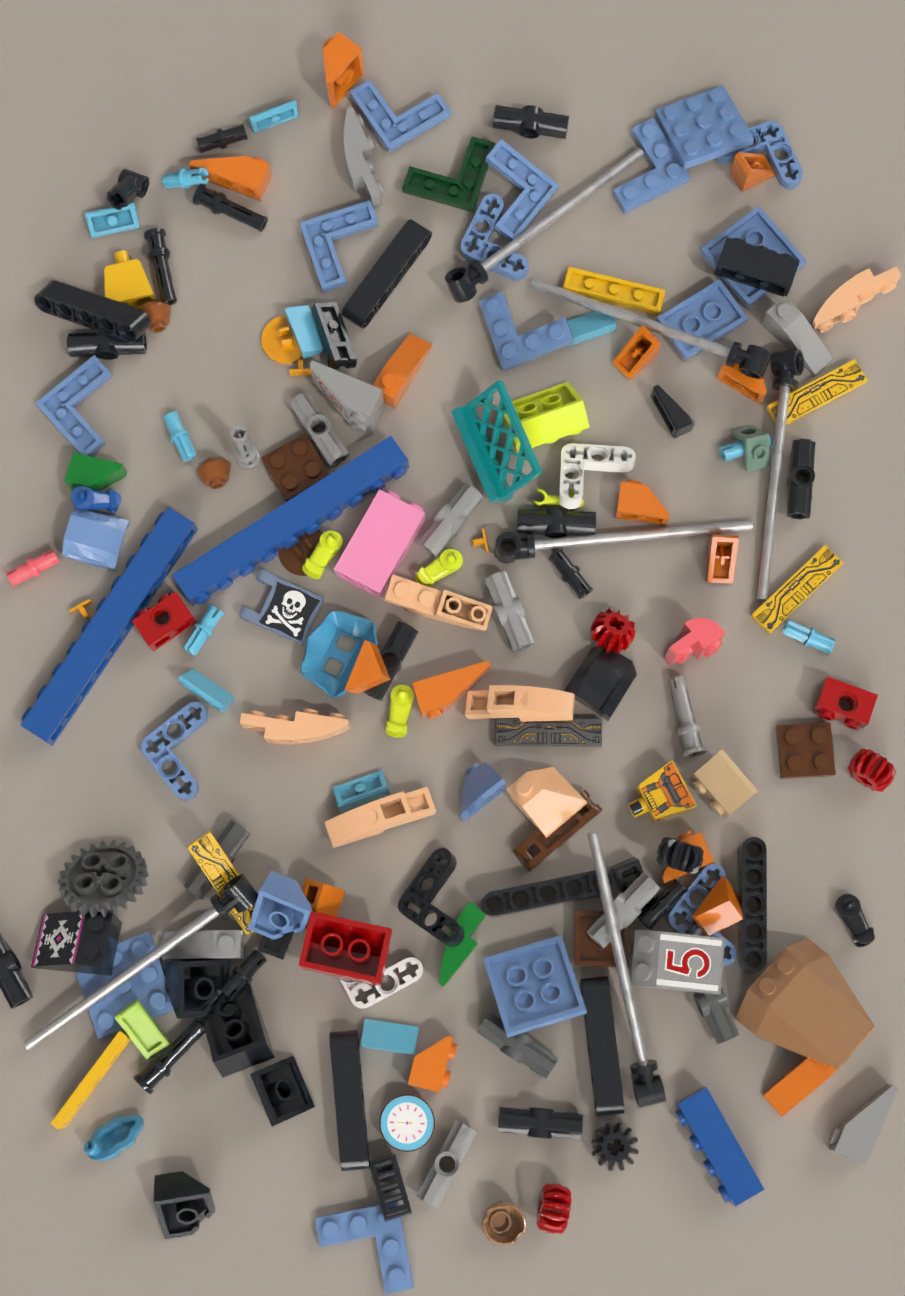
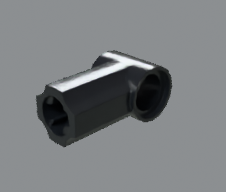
M124 168L119 175L118 182L107 192V200L111 203L112 208L121 210L123 207H127L136 197L143 198L149 188V177Z

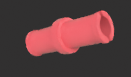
M51 548L49 551L33 559H26V563L5 573L12 586L15 587L33 576L35 578L39 577V573L59 564L60 561Z

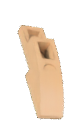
M894 267L877 276H873L871 270L867 269L846 281L820 308L811 325L814 331L824 333L830 330L837 322L842 321L845 323L856 317L861 304L870 301L874 295L880 292L886 294L896 288V283L901 276L898 268Z
M396 575L391 576L383 600L406 608V611L423 617L483 632L487 629L493 609L491 605L447 590L439 591Z
M489 685V690L467 692L465 716L468 719L519 718L521 722L573 720L575 695L574 693L541 687Z
M303 709V712L296 711L294 721H291V717L284 715H275V718L265 717V713L250 710L249 714L241 713L240 725L243 728L265 731V741L277 744L311 743L339 735L350 728V722L348 719H345V715L329 713V716L319 715V711L313 709Z
M428 787L408 793L402 791L367 803L324 822L332 848L381 834L386 829L434 815L436 809Z

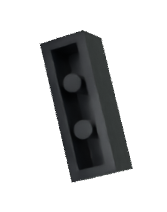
M727 237L714 275L787 298L800 260L794 259L789 254L772 252L764 246L747 244L740 238Z

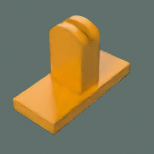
M298 359V369H289L290 376H312L311 369H304V359Z
M483 528V538L472 540V546L485 545L486 552L490 553L486 531Z
M88 599L70 609L69 612L73 614L80 610L86 620L90 616L85 606L92 603V601Z

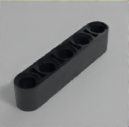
M409 219L346 302L341 315L360 328L365 329L426 248L432 237V232L414 220Z
M55 280L50 281L34 297L36 306L44 313L128 342H135L151 325L148 314L139 308Z
M750 837L741 843L738 850V895L743 919L738 921V962L741 969L752 973L762 970L767 962V848L762 839ZM751 843L757 846L759 850L757 857H751L747 854V844ZM749 870L755 871L759 877L758 883L755 885L750 884L746 879V873ZM750 897L756 899L759 904L756 912H751L746 907V900ZM748 925L757 927L759 931L757 939H750L746 935ZM749 952H753L758 956L759 962L755 968L750 967L746 962V956Z
M593 870L492 891L483 897L482 910L488 917L497 918L601 896L600 890L596 889L593 885V878L596 876V872ZM607 871L611 889L613 885V878L611 874ZM575 881L580 885L581 891L578 895H570L567 892L566 884L568 882ZM543 887L552 888L554 898L550 901L543 900L539 895L540 889ZM515 893H525L528 897V903L525 906L515 905L513 902V895ZM492 897L498 898L502 904L501 909L497 912L489 911L486 907L488 899Z
M608 976L581 978V995L587 1013L584 1014L596 1116L624 1114V1099Z
M358 1030L330 1032V1052L341 1171L370 1169Z

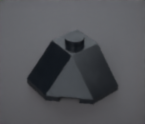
M229 959L165 961V989L178 1019L205 1017L212 1009V1004L221 995L217 990L229 979Z
M183 1171L155 1175L153 1203L164 1238L170 1239L193 1235L199 1229V1223L205 1217L210 1218L215 1212L210 1188Z

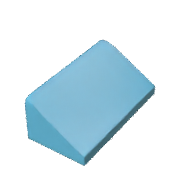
M292 100L248 117L253 132L256 133L298 117L297 102Z
M131 202L121 210L107 207L85 213L91 238L140 228L135 202Z
M296 306L284 309L286 319L303 359L326 351L309 306Z
M594 311L567 320L575 343L568 345V347L616 331L617 324L615 319Z
M192 669L178 678L182 686L222 713L226 712L235 699L232 694L197 670Z
M382 770L332 787L341 814L391 795Z
M365 1019L360 1047L415 1055L419 1027Z

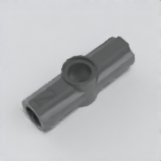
M231 820L218 837L217 842L233 864L234 856L251 833ZM198 865L183 887L203 900L213 885Z
M722 987L721 995L694 992L695 1003L702 1017L706 1018L717 1044L740 1035L728 1010L729 1003Z
M488 1013L477 1030L478 1034L501 1048V1052L519 1064L522 1062L541 1077L547 1078L559 1059L536 1044L535 1040L525 1033L507 1038L502 1020L494 1014Z

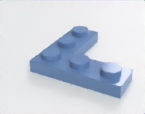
M371 80L350 91L351 99L389 153L451 117L450 109L438 93L396 117Z
M654 117L633 127L631 131L653 170L613 190V196L624 214L672 191L690 180L688 172L683 168Z
M501 139L487 155L485 162L523 191L494 227L497 232L511 242L523 233L560 185Z
M371 200L299 222L323 293L347 285L332 241L379 226Z
M503 291L479 301L504 371L575 343L565 317L519 336Z
M95 355L35 403L80 454L92 456L101 449L105 442L74 407L112 377L109 370Z
M398 1201L388 1204L387 1209L399 1206ZM378 1204L315 1218L320 1247L375 1236L385 1294L414 1288L401 1217L385 1222L381 1206Z

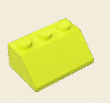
M568 381L512 401L532 449L544 443H554L559 438L567 435L579 434L582 430L590 428L584 402ZM504 413L503 425L506 429H509L510 418ZM514 436L512 446L519 452L520 441Z

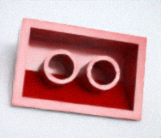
M311 911L298 966L303 970L382 987L393 929Z

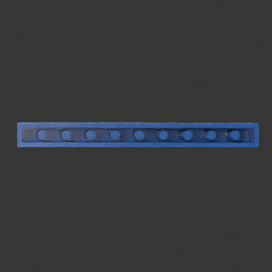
M389 436L175 572L172 576L192 606L207 602L211 598V594L217 590L223 591L233 584V580L239 576L245 577L255 570V566L261 562L267 563L277 556V552L283 547L286 549L293 547L299 542L298 538L305 533L308 535L315 533L325 521L337 519L347 507L359 505L369 493H377L379 489L382 490L386 482L393 478L397 480L404 476L409 468L407 457L393 437Z
M168 507L165 513L161 512L158 515L152 532L150 534L147 533L140 543L141 548L137 554L132 555L128 559L125 566L127 569L121 577L118 576L111 585L112 591L108 597L103 598L96 608L97 613L93 619H89L84 624L81 631L82 635L78 641H74L69 646L67 657L63 663H59L54 668L51 681L39 690L37 694L38 700L33 707H29L23 714V722L20 726L51 746L54 745L133 628L134 623L132 620L137 618L136 614L147 607L198 531L194 522Z

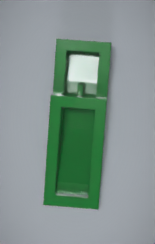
M470 901L456 921L464 928L465 936L463 941L455 947L445 946L439 978V984L442 987H445L478 945L470 936L485 919L486 914ZM451 930L449 936L453 937L455 932Z

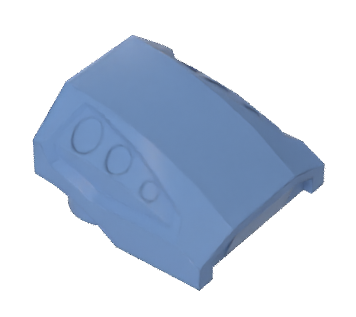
M75 507L70 515L64 535L62 555L92 566L117 571L120 549L130 522L119 517L96 513L90 510H80Z

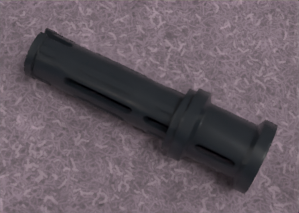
M200 184L194 193L193 204L205 206L211 209L214 214L223 213L260 232H263L267 225L268 217L228 200L224 193H216L206 188L205 184Z
M152 228L143 234L149 247L148 259L154 265L161 301L168 305H173L177 302L168 263L170 250L166 248V231L162 228Z
M194 1019L159 1057L155 1056L150 1059L151 1063L141 1074H136L133 1077L135 1081L151 1095L154 1092L153 1088L164 1076L168 1077L170 1075V1068L206 1033L204 1026L197 1019Z

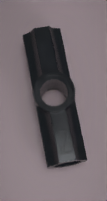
M496 105L493 128L516 131L522 137L528 139L538 138L540 135L566 139L569 116L543 112L540 107L534 105H527L522 109Z
M96 331V333H70L67 337V347L70 357L95 355L99 359L113 360L118 358L119 355L146 354L147 340L145 332L135 342H128Z
M801 438L792 442L790 476L787 481L789 487L787 517L792 519H809L811 514L816 442L811 441V439ZM796 475L804 476L807 483L798 482Z
M549 507L545 510L518 509L517 533L532 532L533 534H544L550 538H562L568 535H594L596 532V512L568 511L564 507Z
M397 622L386 645L380 651L383 660L388 655H393L397 658L394 666L386 667L391 680L368 689L364 693L382 702L395 675L402 668V662L419 631L406 623Z
M0 933V988L10 1008L14 1009L28 1002L34 996L21 973L22 967L17 956L11 949H8Z
M500 1107L498 1132L527 1134L528 1137L551 1139L553 1136L582 1139L583 1114L554 1112L553 1109L529 1107V1109Z

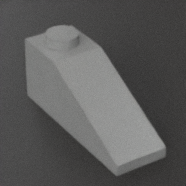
M785 296L766 312L762 325L787 350H801L804 356V367L813 376H816L833 360V357L803 313Z
M242 930L197 931L164 954L162 960L244 959L245 933ZM163 932V942L176 932Z
M894 1085L884 1086L843 1120L838 1128L834 1127L828 1140L831 1143L829 1150L866 1166L898 1087Z

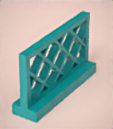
M503 381L495 382L464 407H457L452 411L454 420L490 503L507 502L513 498V493L543 473ZM496 391L500 395L499 406L492 404ZM479 404L484 406L482 419L479 418L475 408ZM491 409L498 411L495 424L488 422ZM504 413L510 418L509 429L502 427ZM487 426L494 429L491 442L486 434ZM500 432L508 434L505 447L498 445ZM514 436L520 441L519 452L512 450ZM497 449L504 452L501 464H499L496 457ZM510 455L518 457L515 470L508 468ZM524 460L529 462L532 469L527 475L522 473ZM507 472L514 475L510 487L506 480Z

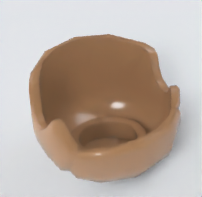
M510 1201L493 1203L482 1217L481 1223L484 1234L489 1241L497 1245L514 1244L526 1232V1217L520 1208Z

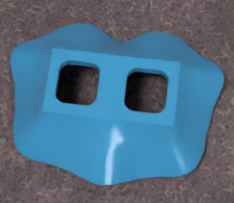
M343 611L329 612L319 626L307 637L305 654L300 666L301 674L307 680L320 687L331 698H338L347 692L344 689L364 641L366 640L377 645L375 624L369 619ZM341 635L355 640V645L351 652L347 653L336 647ZM329 658H334L344 664L339 675L335 676L324 670Z

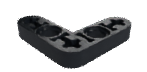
M439 848L431 854L398 902V909L407 919L443 944L455 947L464 939V928L431 904L457 865L456 857L448 849ZM444 859L447 860V863L443 865L439 861ZM433 869L439 873L438 876L432 872ZM427 878H433L432 887L428 890H422L423 881ZM411 902L421 910L419 913H416L408 908V904ZM431 913H436V922L431 926H426V917ZM444 925L455 932L453 937L448 936V934L441 930Z

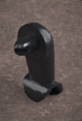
M852 894L840 896L836 902V911L852 933V940L855 946L865 947L871 944L875 939L873 927L869 928L861 909L860 901Z

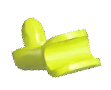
M536 489V492L541 493L544 499L542 502L533 500V504L537 506L544 504L563 507L559 503V496L547 495L545 491ZM574 489L570 490L569 498H574ZM582 500V503L578 508L583 507L585 503L584 500Z
M326 531L321 535L310 558L305 559L302 567L303 572L307 576L319 579L325 570L324 567L340 551L343 539L338 532Z
M455 549L445 550L427 567L424 568L422 566L415 574L416 582L433 587L436 581L458 571L463 563L461 553Z
M398 685L391 692L389 721H386L385 731L387 735L394 738H403L407 733L408 724L406 723L414 701V692L407 685Z

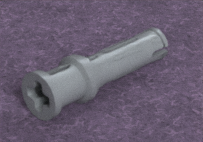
M235 426L231 430V436L235 444L234 454L237 462L243 469H254L260 462L257 447L250 441L245 427Z
M676 676L670 678L669 683L680 724L677 733L678 736H681L684 747L683 757L689 758L705 754L707 751L702 746L699 733L701 726L695 722L686 677Z

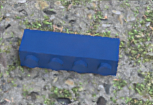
M702 1087L675 1103L678 1110L674 1112L681 1125H687L692 1135L689 1136V1139L697 1152L701 1150L706 1160L703 1164L711 1177L716 1176L721 1186L717 1187L725 1203L730 1201L736 1207L765 1190L707 1087Z

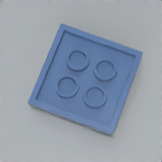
M723 85L655 109V117L684 169L753 145L754 137Z
M759 206L700 248L699 252L709 265L716 270L726 238H740L747 244L764 246L772 252L789 254L794 259L800 260L797 271L804 267L807 262ZM721 277L746 308L768 293L767 291Z
M149 931L118 943L111 976L76 972L84 998L153 950L156 945L151 932ZM160 958L88 1009L98 1039L123 1031V1028L114 1016L136 999L142 1003L152 1018L174 1011L165 989V971Z
M561 935L483 958L507 1038L587 1013Z

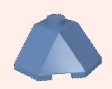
M486 761L481 765L478 762L465 772L467 776L464 778L460 820L463 823L505 791L506 782Z
M271 870L259 890L248 929L273 940L281 938L285 933L292 931L295 934L305 931L312 907L297 881Z

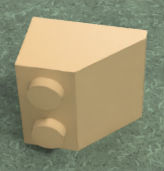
M723 749L691 777L694 780L692 785L701 795L705 794L711 800L710 806L719 816L723 814L725 818L758 792Z

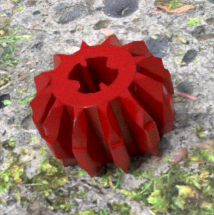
M610 608L605 613L600 611L590 627L592 632L591 640L597 641V648L604 647L606 653L610 650H613L616 654L621 650L626 651L635 638V623L628 621L629 615H621L620 609L615 613Z
M860 749L853 756L848 766L851 776L872 791L883 792L892 783L896 774L893 764L888 762L887 758L870 749Z
M546 1183L543 1186L536 1215V1224L539 1230L551 1234H562L565 1231L572 1202L570 1189L555 1183Z

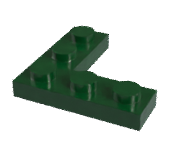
M472 136L457 179L410 166L402 192L473 213L489 168V164L485 162V159L495 147V142Z

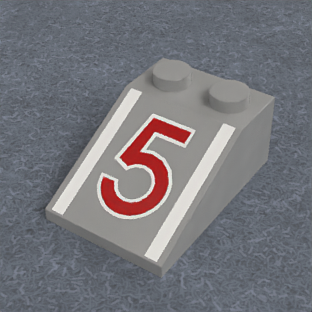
M311 360L309 365L313 381L319 390L354 430L360 433L367 431L373 434L385 408L383 389Z
M635 930L631 985L643 988L721 995L725 938Z

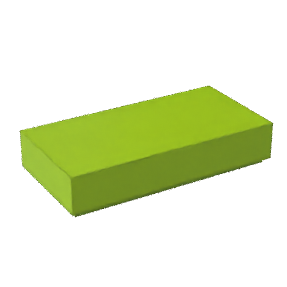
M138 999L115 1014L114 1018L146 1060L169 1045L170 1040Z

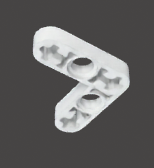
M577 443L565 445L562 448L560 459L559 503L567 509H575L581 505L584 470L607 472L631 471L634 468L636 459L633 449L625 446ZM593 455H601L605 459L595 461L591 457ZM567 473H575L579 477L568 479L565 475ZM569 489H574V498H569Z
M409 957L385 969L384 976L390 975L395 980L394 988L390 991H384L380 986H375L381 996L376 998L375 993L367 997L368 1003L366 1004L362 1001L357 1002L356 997L359 995V989L362 988L364 992L372 989L369 984L344 978L339 979L354 1006L366 1009L418 981L423 975V965L418 959ZM407 963L417 964L419 967L416 970L417 976L412 978L409 974L402 977L405 983L400 985L399 978L393 970L398 968L399 973L407 969Z

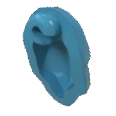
M118 1115L94 1131L90 1140L84 1145V1152L90 1159L97 1161H106L117 1157L121 1151L135 1144L137 1136L144 1128L143 1118L140 1115Z

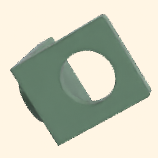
M754 425L731 430V435L744 441V465L746 471L749 472L770 466L769 433Z

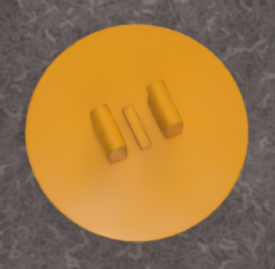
M279 316L271 320L265 326L261 336L262 347L266 355L273 361L281 364H291L297 362L298 359L301 360L303 358L286 316Z

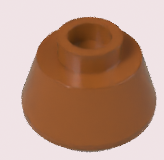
M150 301L139 308L150 317L151 325L147 330L159 333L164 331L169 325L171 307L164 301Z
M223 457L208 458L199 463L196 473L206 486H210L211 489H219L224 487L225 483L229 480L231 463Z

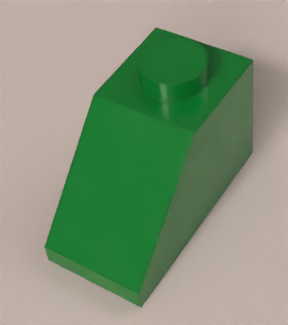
M73 452L64 481L71 492L78 486L101 491L126 477L127 470L121 463Z

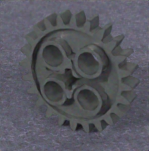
M113 840L109 846H106L105 842L101 841L100 847L97 848L94 844H90L89 851L81 848L80 856H71L73 863H64L66 870L60 871L62 879L58 880L59 891L66 906L70 905L73 912L79 910L81 916L90 911L91 917L94 918L97 912H101L102 916L106 917L108 910L117 914V907L121 906L127 909V901L136 902L134 894H143L142 886H147L146 878L149 875L145 859L142 858L140 851L136 852L133 845L127 848L125 842H122L117 847L115 840Z

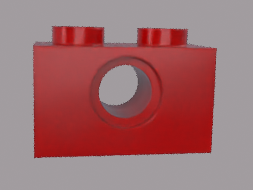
M177 592L165 594L158 600V604L152 608L142 609L136 614L137 618L132 620L153 652L197 623ZM161 615H169V621L166 624H157V620Z
M827 676L821 683L812 711L818 712V716L825 720H840L844 722V726L850 729H863L869 724L878 694ZM840 699H844L849 703V711H844L839 707L838 701Z

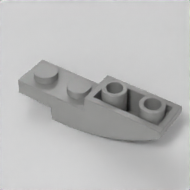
M351 106L347 108L343 129L347 171L354 191L364 188L368 199L371 200L372 206L375 208L382 205L381 195L384 194L380 181H375L372 175L375 172L370 160H372L371 150L374 149V145L370 135L365 136L363 129L365 125L361 115H356Z

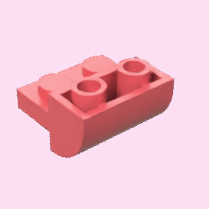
M705 618L691 619L685 622L679 633L681 639L669 647L664 658L670 666L676 662L679 665L684 663L692 656V653L697 660L703 655L709 658L719 650L718 647L723 644L721 640L726 633L712 620Z

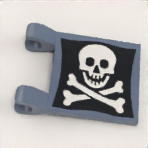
M263 569L259 570L257 581L272 587L260 614L247 607H242L239 612L240 618L304 645L324 601V597L278 578Z

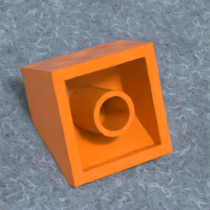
M339 31L333 38H329L323 46L330 107L333 109L364 75L362 48Z

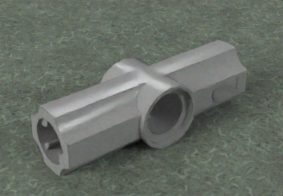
M309 392L300 393L295 396L289 404L305 427L310 439L316 444L330 467L342 463L349 456V453L330 426L329 420L322 414ZM316 426L325 427V430L321 433L313 432Z
M465 483L449 504H445L434 519V524L425 533L423 538L420 539L419 546L426 553L436 558L451 538L456 537L463 530L468 517L482 501L483 495L472 485Z
M506 571L492 574L485 579L494 603L493 608L500 626L504 628L513 652L527 649L534 645V641L525 621L526 615L519 597H516Z
M644 872L624 893L621 892L613 900L620 931L623 928H627L642 912L641 908L660 889L656 882ZM605 913L587 931L589 936L602 948H605L610 942Z
M456 1119L416 1197L431 1206L439 1207L478 1132L477 1130ZM443 1156H451L455 1161V1167L451 1171H444L439 1166V1160Z

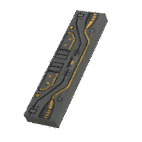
M496 718V746L602 747V719L521 722L519 718Z

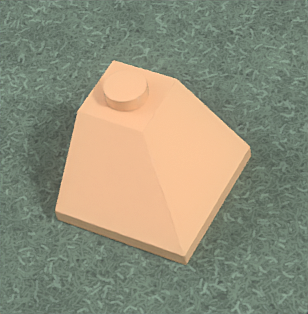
M554 767L528 771L506 789L514 804L546 838L587 804V801Z

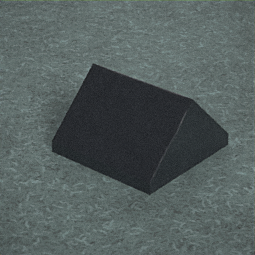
M294 1055L250 1074L272 1127L315 1107Z

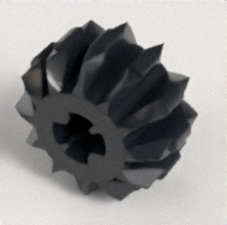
M665 837L662 838L658 846L656 860L661 865L695 874L698 873L700 866H702L704 851L699 846Z
M606 1123L605 1128L608 1133L604 1134L599 1128L596 1130V1133L602 1137L601 1141L597 1139L591 1140L592 1144L600 1146L599 1149L592 1151V1155L598 1156L603 1154L597 1163L602 1166L609 1160V1171H613L615 1162H617L619 1170L622 1171L625 1169L622 1160L625 1159L631 1165L634 1163L628 1154H638V1149L630 1147L631 1144L637 1143L638 1139L636 1137L627 1139L632 1132V1129L629 1127L621 1134L622 1123H616L615 1131L612 1130L610 1123ZM615 1139H619L618 1144L622 1145L621 1150H616L615 1154H611L612 1150L608 1148V1143H613Z

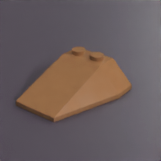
M809 938L786 947L748 988L736 1016V1020L756 1037L837 1070L842 1067L875 1029L874 1024L829 954Z

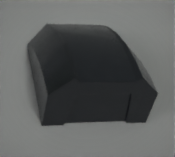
M593 647L564 691L574 693L576 701L609 721L637 675L633 661L620 653L616 654L613 650L606 653L604 647Z

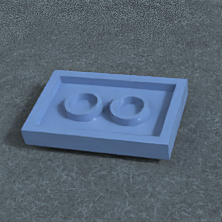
M718 279L657 317L656 322L716 342L747 323L749 318L723 282ZM668 337L684 361L703 350Z

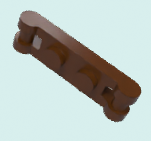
M586 790L580 793L587 801V804L583 807L587 811L585 815L581 816L576 812L547 838L537 829L512 851L516 857L520 856L526 863L524 866L529 872L603 811L598 804L595 805L589 798L591 795ZM533 844L540 851L535 857L528 850Z

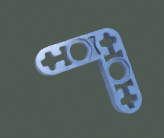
M767 121L748 128L754 137V146L745 147L715 158L718 162L726 164L733 162L738 152L758 153L764 150L782 187L786 189L796 188L800 184L803 175L801 166L783 128L775 121ZM767 131L776 133L775 137L772 138L771 135H766ZM782 150L787 154V158L779 160L774 156V152ZM788 171L790 175H795L794 180H792L791 177L786 178V174Z
M488 194L482 199L461 241V255L469 262L476 260L481 264L487 260L489 254L496 253L503 248L489 242L495 230L494 227L500 220L504 210L503 199L498 194ZM496 203L497 208L492 209L490 217L487 216L488 205ZM480 222L488 224L489 229L481 233L475 229V226ZM474 238H476V250L468 252V247L472 246ZM513 252L490 269V271L511 280L519 281L527 276L529 265L525 257ZM506 258H508V264L506 263V268H504ZM517 264H521V269L514 272L513 266L516 267Z
M200 702L187 704L146 736L141 743V751L174 794L184 801L194 799L198 794L199 786L173 753L172 749L207 722L209 717L208 711ZM195 708L197 711L202 709L200 712L201 718L199 720L192 718L188 721L191 727L187 729L180 718L183 716L185 720H188L192 716L190 712L192 709ZM173 724H179L182 727V733L177 738H171L168 735V728ZM161 733L170 742L168 745L164 741L159 744L158 753L155 754L153 751L148 753L150 749L148 744L150 742L155 744L160 742L162 739L158 735ZM167 761H175L177 764V770L172 775H166L163 772V765ZM182 772L185 775L181 776V779L186 784L192 783L190 786L192 792L190 794L185 792L180 794L182 786L177 781L174 784L171 783V781L179 778Z
M710 864L703 868L688 887V891L674 905L673 910L668 914L667 921L676 933L686 934L684 931L688 927L682 923L677 926L674 923L676 921V918L673 916L674 913L678 915L682 912L685 913L684 920L692 924L694 920L692 915L700 905L692 904L689 900V894L693 890H699L703 893L705 899L709 892L705 887L697 883L699 880L702 884L709 878L708 874H706L707 871L713 872L716 870L718 872V879L722 876L726 877L725 871L721 866ZM717 881L710 883L707 888L712 890ZM698 924L690 930V935H694L695 931L700 928ZM718 932L709 935V937L724 938ZM726 938L724 948H729L728 955L730 958H723V966L734 962L737 955L735 946Z

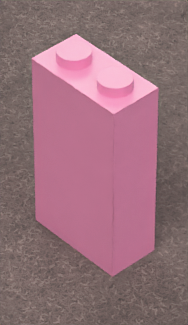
M379 489L334 568L335 575L381 599L387 590L391 576L396 574L426 520L423 508L413 502L407 504L401 501L400 496L392 491L387 490V492Z

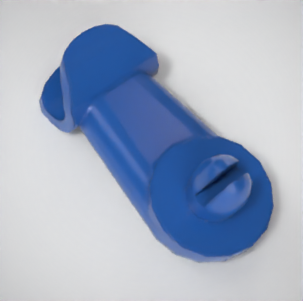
M78 486L71 493V502L80 510H107L108 513L114 514L121 504V495L113 490L102 492L85 486Z

